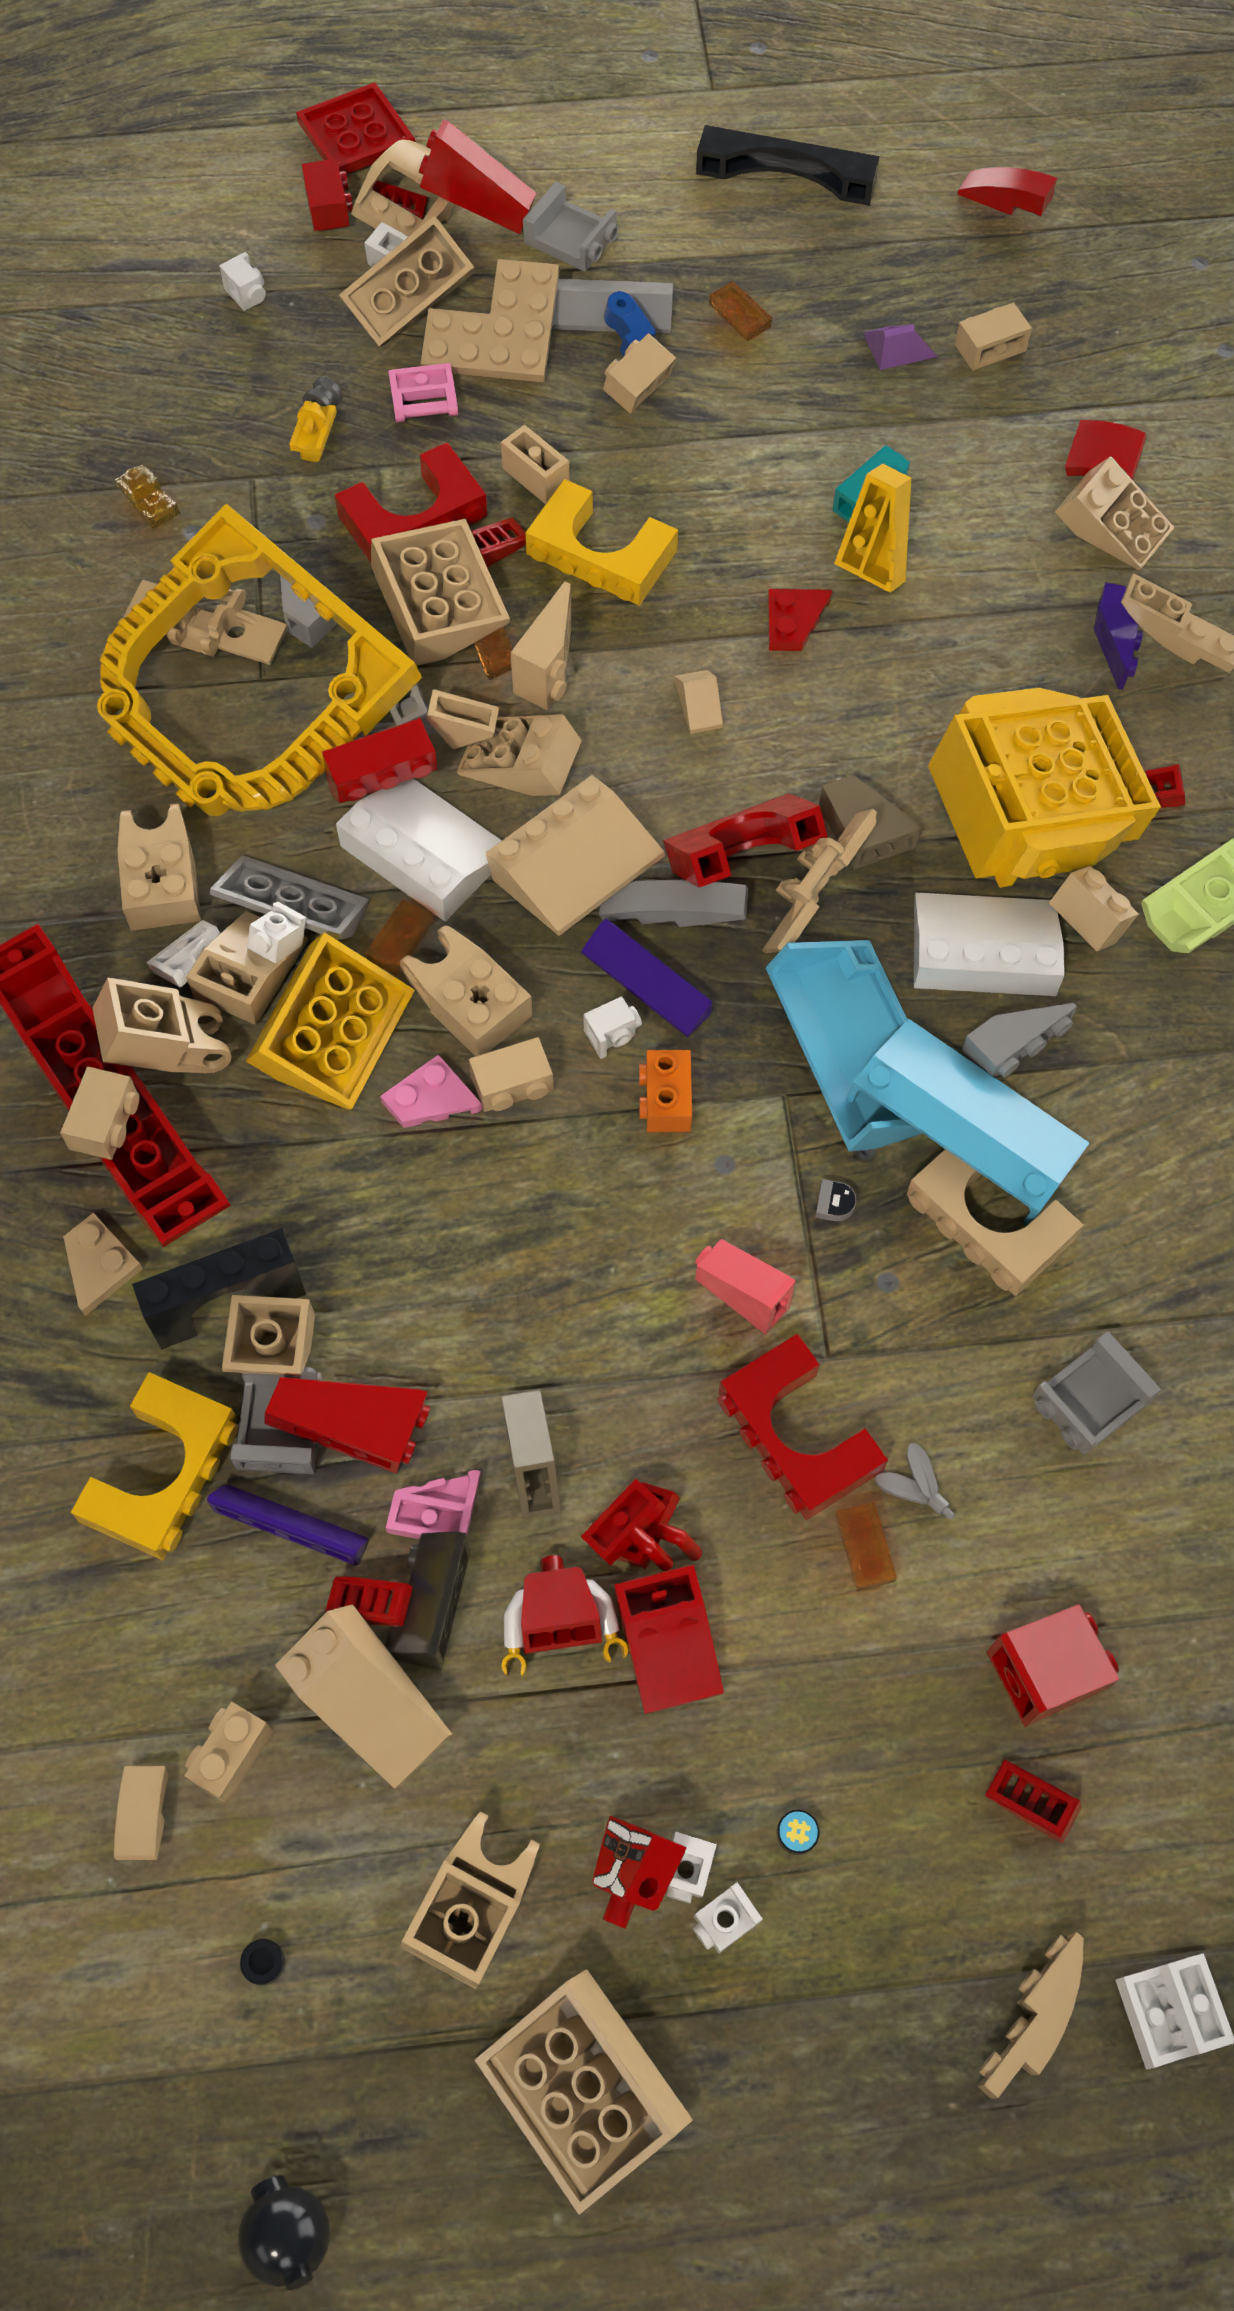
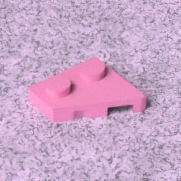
M439 1055L380 1096L382 1104L403 1128L421 1125L428 1120L436 1122L449 1119L450 1114L471 1111V1114L482 1110V1103Z
M472 1470L468 1471V1475L447 1481L441 1478L429 1481L421 1487L410 1486L395 1490L385 1527L386 1533L465 1548L481 1480V1471Z

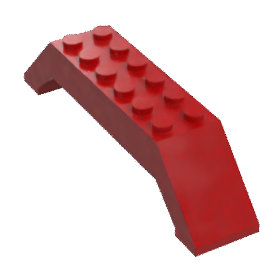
M36 924L1 944L0 1006L67 1111L69 1112L87 1067L131 1077L136 1091L139 1093V1104L136 1112L133 1115H129L125 1125L126 1137L124 1143L120 1148H116L112 1160L102 1157L98 1158L140 1221L162 1247L167 1246L230 1207L228 1199L210 1173H207L196 1162L134 1069L127 1065L103 1062L93 1010L40 925Z

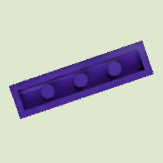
M604 919L581 950L585 957L686 1037H689L711 1015L712 1001L608 919Z
M222 1485L210 1493L207 1498L210 1507L215 1513L354 1566L359 1565L369 1542V1539L363 1535L231 1485Z

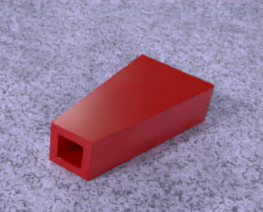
M443 119L438 131L432 129L426 147L431 149L429 156L424 155L419 168V173L423 175L420 188L517 234H521L523 219L531 210L536 192L453 124Z
M280 1377L266 1408L264 1424L397 1474L401 1462L409 1464L417 1442L410 1439L415 1427L423 1429L431 1407L424 1405L428 1392L421 1389Z

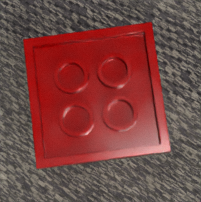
M375 82L296 112L297 122L322 159H337L340 172L346 171V175L372 165L390 146L399 140L415 142L414 136Z

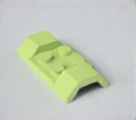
M1234 838L1142 900L1141 905L1148 927L1171 951L1190 953L1210 938L1214 939L1234 925Z

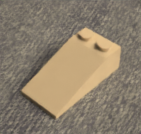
M434 215L340 293L339 297L378 347H380L468 279L473 273L474 266Z
M353 1604L327 1611L275 1665L296 1695L394 1789L407 1780L452 1735Z

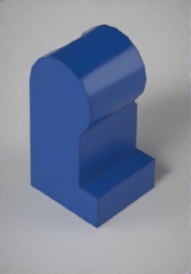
M617 291L609 296L604 312V320L610 328L616 330L622 339L620 352L623 356H625V351L634 340L637 339L640 342L648 333L655 338V329L628 293Z

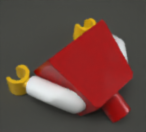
M549 1555L542 1558L540 1561L541 1572L525 1576L524 1589L515 1593L504 1612V1647L508 1648V1655L504 1657L501 1665L504 1674L509 1676L508 1663L514 1658H518L521 1661V1676L526 1674L528 1663L525 1657L520 1655L521 1647H524L525 1654L601 1643V1635H605L606 1643L602 1648V1656L605 1661L611 1663V1657L608 1653L610 1644H618L622 1650L623 1659L626 1658L628 1646L625 1641L617 1636V1631L620 1630L611 1596L594 1580H586L581 1568H564L562 1557Z

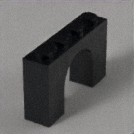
M282 1228L132 1284L143 1318L161 1350L198 1336L191 1318L192 1315L201 1306L222 1295L249 1289L262 1291L266 1297L296 1299L306 1295Z

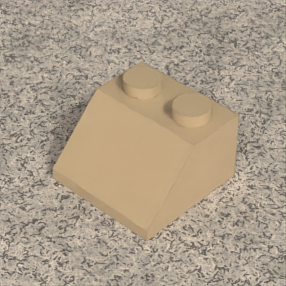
M232 1295L222 1371L302 1376L311 1352L315 1313L310 1300Z

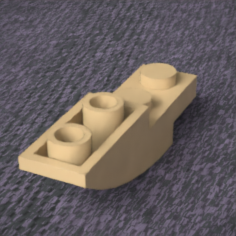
M1133 573L1121 603L1146 633L1163 647L1193 665L1201 658L1228 673L1234 669V635L1189 613L1192 603Z
M1077 1932L1068 1935L1066 1939L1060 1934L1044 1954L1050 1960L1039 1973L1033 1969L1019 1986L1018 1990L1023 1993V1996L1016 2004L1030 2017L1027 2020L1023 2016L1018 2018L1005 2036L1011 2042L1002 2054L999 2055L994 2051L980 2068L979 2073L984 2078L977 2087L989 2098H999L1021 2067L1031 2076L1040 2075L1054 2054L1068 2025L1080 1986L1084 1938Z

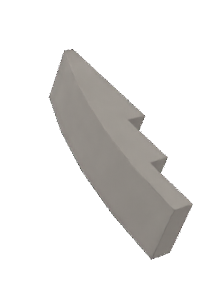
M686 880L632 881L600 905L599 916L602 920L608 919L609 921L637 918L642 925L675 921L679 927L744 920L747 914L748 887L741 884L714 882L698 888Z

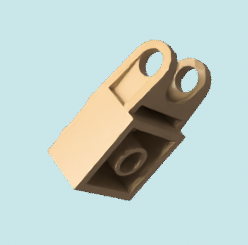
M179 803L170 804L166 821L160 827L150 830L142 829L135 824L131 810L121 811L117 850L122 910L130 930L201 921L196 863Z
M446 925L442 926L437 932L439 933L438 939L447 953V957L444 960L435 964H426L406 955L400 960V965L411 985L431 1009V1014L471 1053L479 1056L490 1052L532 1017L531 995L483 949L455 929Z
M107 978L93 1006L103 1062L185 1073H215L227 1067L231 1062L232 1057L229 1047L222 1041L208 1036L218 1031L223 1022L221 1012L216 1006L179 996L178 989ZM203 1016L214 1018L207 1024L198 1023V1019ZM208 1054L222 1055L221 1058L215 1061L204 1060Z
M481 1811L471 1822L445 1861H443L400 1945V1948L475 1990L520 1904L540 1846L539 1843L531 1840L520 1856L508 1865H495L489 1862L483 1855L480 1845L488 1815ZM458 1915L465 1916L468 1919L466 1927L471 1932L468 1934L462 1932L461 1936L452 1932L453 1926L448 1923V1920L451 1917L457 1920Z

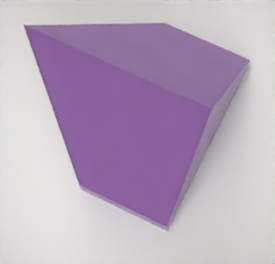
M914 324L892 325L864 332L865 339L880 370L938 357L915 332Z

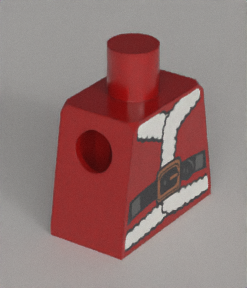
M609 1816L592 1879L593 1886L611 1894L602 1919L626 1929L635 1905L652 1911L658 1909L687 1847L634 1824Z

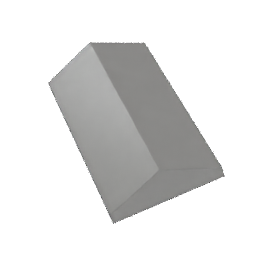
M559 279L552 329L616 332V330L610 328L605 323L604 312L609 296L614 292L623 291L628 293L638 304L656 333L671 334L673 283Z
M244 855L210 888V895L263 914L272 911L273 904L278 901L305 916L306 929L320 934L325 932L337 940L353 937L369 905V899Z

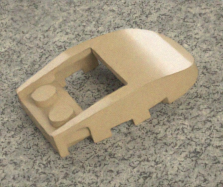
M399 140L390 146L371 165L354 203L351 215L375 229L383 222L407 236H410L434 215L440 223L442 221L446 222L452 215L454 203L438 197L422 220L372 190L373 185L388 165L420 185L423 175L419 173V168L424 155L429 156L431 149L410 140Z

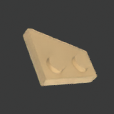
M94 1213L63 1236L78 1307L85 1316L143 1270L135 1257Z

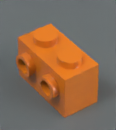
M647 1050L646 1064H639V1086H646V1097H639V1118L647 1119V1132H691V1050Z

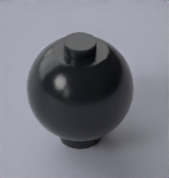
M282 2175L270 2177L251 2189L254 2203L246 2210L241 2220L238 2234L239 2251L246 2268L259 2281L271 2286H286L287 2290H295L313 2279L312 2273L317 2270L325 2258L330 2242L329 2219L323 2205L312 2193L300 2187H288L286 2179Z

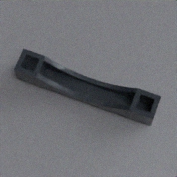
M705 125L697 149L696 174L728 179L751 172L772 171L789 173L820 184L841 201L870 206L877 180L880 156Z

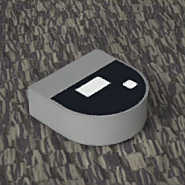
M822 1179L815 1218L831 1221L848 1219L853 1214L856 1206L855 1192L845 1183Z

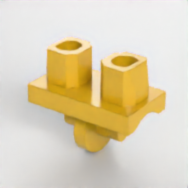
M305 400L304 405L299 409L297 414L298 421L289 445L291 451L300 452L302 460L320 461L337 413L336 406H320L316 402L312 403Z

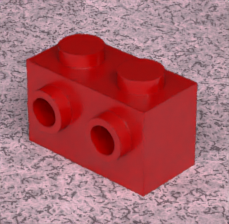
M330 159L301 164L314 231L350 226L348 213L352 212L353 209L350 193H344V191L349 190L346 171L340 172L338 160Z

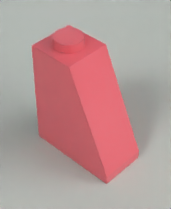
M723 1239L713 1248L707 1246L695 1261V1264H697L695 1279L765 1335L790 1308L796 1281Z

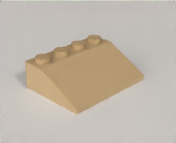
M466 519L371 539L372 570L409 658L415 662L416 666L446 659L510 623V617Z
M593 775L485 853L493 881L558 936L665 857L664 850L616 793Z
M587 1969L565 1982L475 2059V2062L578 2215L693 2121Z

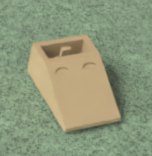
M1111 456L1088 471L1055 511L1076 536L1137 570L1142 569L1174 529V526Z
M563 714L497 717L493 737L469 744L457 769V773L460 776L530 796L560 795L582 740Z
M245 911L204 948L186 978L195 999L214 1005L220 1010L257 1025L308 942V937L303 936L302 947L275 964L247 948L250 924L261 917Z

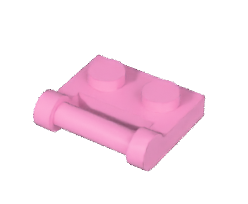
M451 363L388 370L396 423L405 422V418L446 413L449 416L458 415ZM446 397V400L403 405V402Z

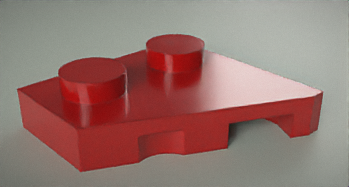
M769 589V651H802L809 639L810 632L819 623L820 615L831 602L832 590Z

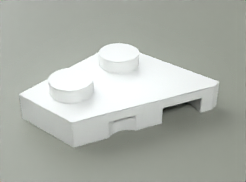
M201 920L151 958L147 964L154 974L178 987H182L187 982L186 977L204 948L221 933L216 926Z

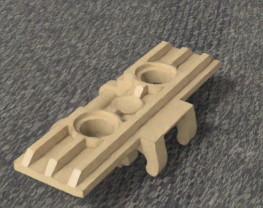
M146 580L141 581L125 612L124 618L132 611L131 608L136 603L139 604L146 597L145 594L157 585L156 583ZM237 588L235 591L229 589L226 595L218 599L227 602V605H217L214 613L201 610L195 604L166 634L172 644L212 657L220 649L270 665L288 629V625L242 610L246 600V591ZM239 626L245 629L244 634L240 637L232 638L227 635L228 631L233 627Z
M874 809L856 813L837 841L831 838H820L814 845L802 851L797 860L810 870L802 882L797 878L789 879L784 882L782 881L777 887L776 891L793 903V906L762 949L763 952H780L787 943L796 942L819 908L817 905L819 901L818 893L826 885L830 876L836 875L840 870L848 866L877 824V812Z

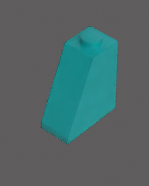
M887 445L883 446L835 489L832 511L849 522L867 473L881 464H885L908 476L910 461Z

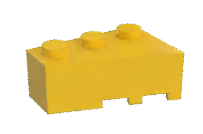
M881 464L867 473L834 562L835 565L890 593L906 582L911 477L885 464Z

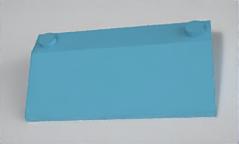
M870 940L787 943L767 965L766 970L848 1151L877 1149L923 1134L863 1091L860 1092L853 1103L846 1100L856 1077L874 1054L907 1020Z
M909 1018L870 1059L853 1081L846 1098L847 1101L853 1103L860 1092L863 1091L1021 1201L1030 1210V1213L1023 1222L1026 1226L1037 1217L1089 1145V1142Z

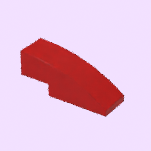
M982 168L969 172L958 189L957 195L1012 215L1017 207L1042 216L1053 198L1057 177L1022 168Z

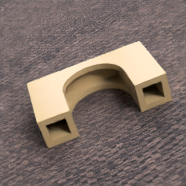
M945 1149L911 1180L906 1195L917 1211L923 1214L926 1213L936 1222L938 1230L945 1237L953 1238L964 1248L965 1255L973 1263L981 1264L988 1270L997 1286L1005 1291L1009 1290L1016 1297L1077 1239L1084 1224L1055 1200L1028 1226L1021 1230L1001 1233L983 1227L971 1216L965 1203V1191L982 1174Z

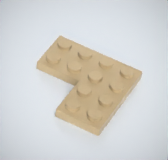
M498 259L490 314L429 308L420 365L428 366L451 363L452 374L545 382L560 273L559 264Z

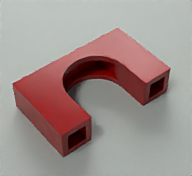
M448 442L419 455L422 478L437 497L436 502L424 512L404 516L385 510L377 502L363 481L334 494L339 519L370 562L371 539L462 519H466L469 525L488 516L486 493Z
M788 793L663 840L672 873L700 888L732 876L727 857L737 852L768 844H781L798 851L814 845L820 838H828L820 805Z
M797 1333L720 1381L718 1392L720 1396L717 1397V1400L724 1413L728 1417L734 1415L742 1427L739 1429V1432L746 1445L750 1449L756 1447L764 1460L761 1461V1464L768 1477L772 1481L778 1479L786 1491L783 1495L788 1506L795 1514L801 1512L807 1521L876 1475L882 1473L888 1459L866 1428L835 1448L815 1455L793 1451L777 1437L771 1423L772 1409L783 1397L814 1379L820 1366Z

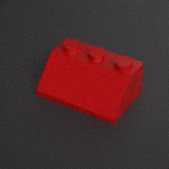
M421 718L322 751L328 788L339 804L346 801H357L366 794L381 789H391L398 785V783L412 778H423L437 770L436 752Z

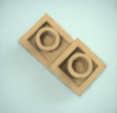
M124 1766L115 1823V1860H157L165 1824L161 1811L169 1777L166 1766Z

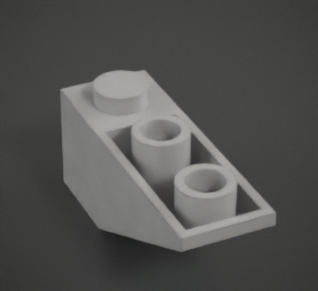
M1074 1003L995 1015L966 1036L961 1052L968 1060L993 1077L997 1078L1002 1075L1005 1078L1017 1069L1020 1064L1019 1061L1025 1056L1034 1057L1046 1046V1041L1055 1035L1058 1038L1064 1035L1073 1025L1072 1017L1077 1006Z

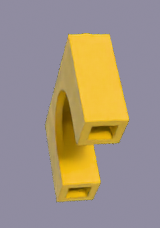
M564 479L526 531V554L536 561L545 562L560 569V571L567 575L578 577L593 587L602 588L624 601H630L640 606L677 552L678 529L649 517L634 540L625 548L610 553L589 550L577 541L576 536L593 514V491Z
M148 1372L130 1408L138 1419L170 1432L183 1441L185 1460L180 1474L166 1489L147 1496L128 1494L90 1477L71 1510V1514L79 1523L163 1561L168 1551L173 1552L179 1544L182 1536V1530H180L187 1515L192 1516L197 1510L201 1501V1494L199 1493L205 1481H211L220 1465L218 1457L224 1446H229L235 1439L239 1425L236 1424L238 1419L232 1408Z

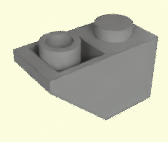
M280 575L282 607L285 624L288 625L287 632L313 648L337 623L333 619L329 622L323 619L314 609L315 604L309 599L305 602L302 601L291 590L290 586L292 584Z

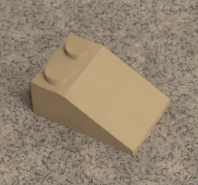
M567 582L562 584L511 651L513 694L545 710H548L555 700L559 701L562 698L567 687L565 680L571 635V584Z

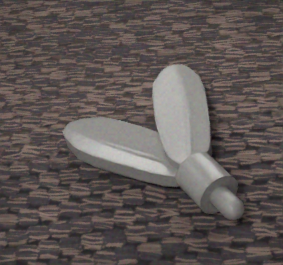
M911 1443L907 1450L906 1458L913 1479L891 1472L876 1475L875 1483L884 1492L911 1502L928 1504L938 1515L943 1513L948 1519L954 1518V1513L948 1508L950 1503L938 1493V1485L930 1459L918 1444Z

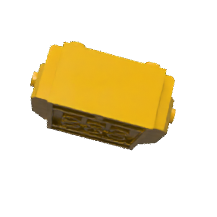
M1032 688L973 696L964 703L960 713L954 715L928 764L930 773L975 879L994 876L1000 888L1012 886L1018 877L1023 879L1038 876L1048 878L1057 873L1076 871L1088 866L1093 867L1115 851L1121 842L1138 840L1161 808L1108 695L1079 699L1077 696L1052 690Z

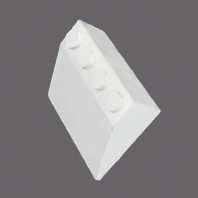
M414 778L398 783V785L391 789L378 790L359 800L336 823L340 846L445 922L491 875L485 853L502 841Z
M915 892L914 988L1056 996L1064 978V944L1058 912L1049 904L1050 900Z

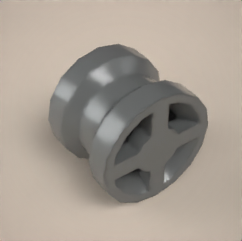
M321 376L313 383V389L308 390L304 394L303 403L306 400L312 403L316 402L320 406H337L343 399V394L334 381Z

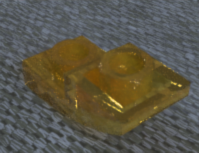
M143 464L127 470L125 474L115 479L116 484L131 505L153 529L180 514L177 503L161 489L158 479Z

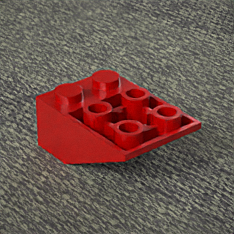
M694 1565L614 1584V1597L644 1714L724 1694L706 1608Z

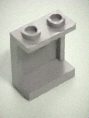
M555 182L523 219L524 243L585 272L593 262L599 260L605 247L616 239L619 231L617 211L610 209L602 218L566 201V186Z
M1107 1331L1095 1341L1089 1350L1047 1383L1045 1381L1042 1382L1035 1390L1032 1398L1035 1400L1034 1404L1038 1412L1045 1419H1052L1060 1428L1061 1436L1066 1444L1074 1450L1078 1449L1085 1456L1149 1405L1161 1389L1110 1332Z
M310 1367L304 1368L302 1376L242 1373L245 1387L237 1444H232L230 1458L236 1470L315 1475L318 1444L264 1424L266 1408L280 1377L324 1381L321 1373L316 1372L315 1369Z

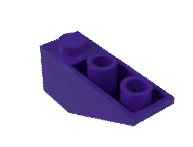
M1105 582L1098 603L1094 632L1118 689L1123 690L1127 677L1133 678L1135 675L1138 657H1133L1134 650L1138 651L1140 648L1143 631L1138 630V624L1121 603L1127 586Z

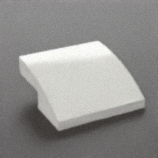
M1204 1953L1115 1980L1146 2070L1234 2043V2036Z

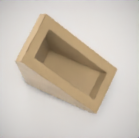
M708 670L674 676L689 733L693 734L723 728L717 677Z
M433 689L426 719L454 750L493 737L499 707Z

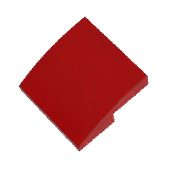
M1080 420L1065 464L1067 476H1085L1088 471L1111 456L1133 480L1145 444L1146 433L1113 422Z

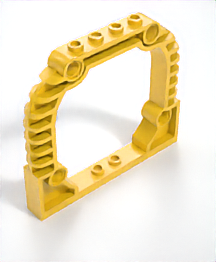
M225 504L170 560L174 568L167 575L164 574L159 579L160 582L145 594L146 597L139 604L136 603L131 608L132 611L124 619L121 618L118 621V626L112 634H109L106 639L105 649L100 657L101 679L99 680L104 693L98 699L97 709L101 717L110 726L106 732L120 746L125 742L132 747L129 753L141 765L145 767L150 763L155 768L152 772L153 775L166 787L172 783L179 790L175 794L189 808L195 804L209 816L217 817L225 814L230 808L238 812L262 809L266 811L294 800V797L306 791L310 784L325 772L322 751L351 742L360 732L366 736L412 689L422 676L413 660L228 504ZM273 568L292 584L290 586L291 590L302 601L305 602L309 599L315 604L314 609L327 622L333 619L352 635L347 641L348 663L346 673L337 675L329 684L328 692L332 700L331 703L278 758L261 770L234 776L227 768L217 762L205 761L195 764L150 724V707L135 689L139 668L151 649L203 597L212 600L222 598L229 591L231 582L249 578H263ZM355 693L352 698L344 700L346 695ZM120 709H123L121 713H119L118 715H115V714L117 713V711H119ZM216 790L212 797L206 798L209 792Z

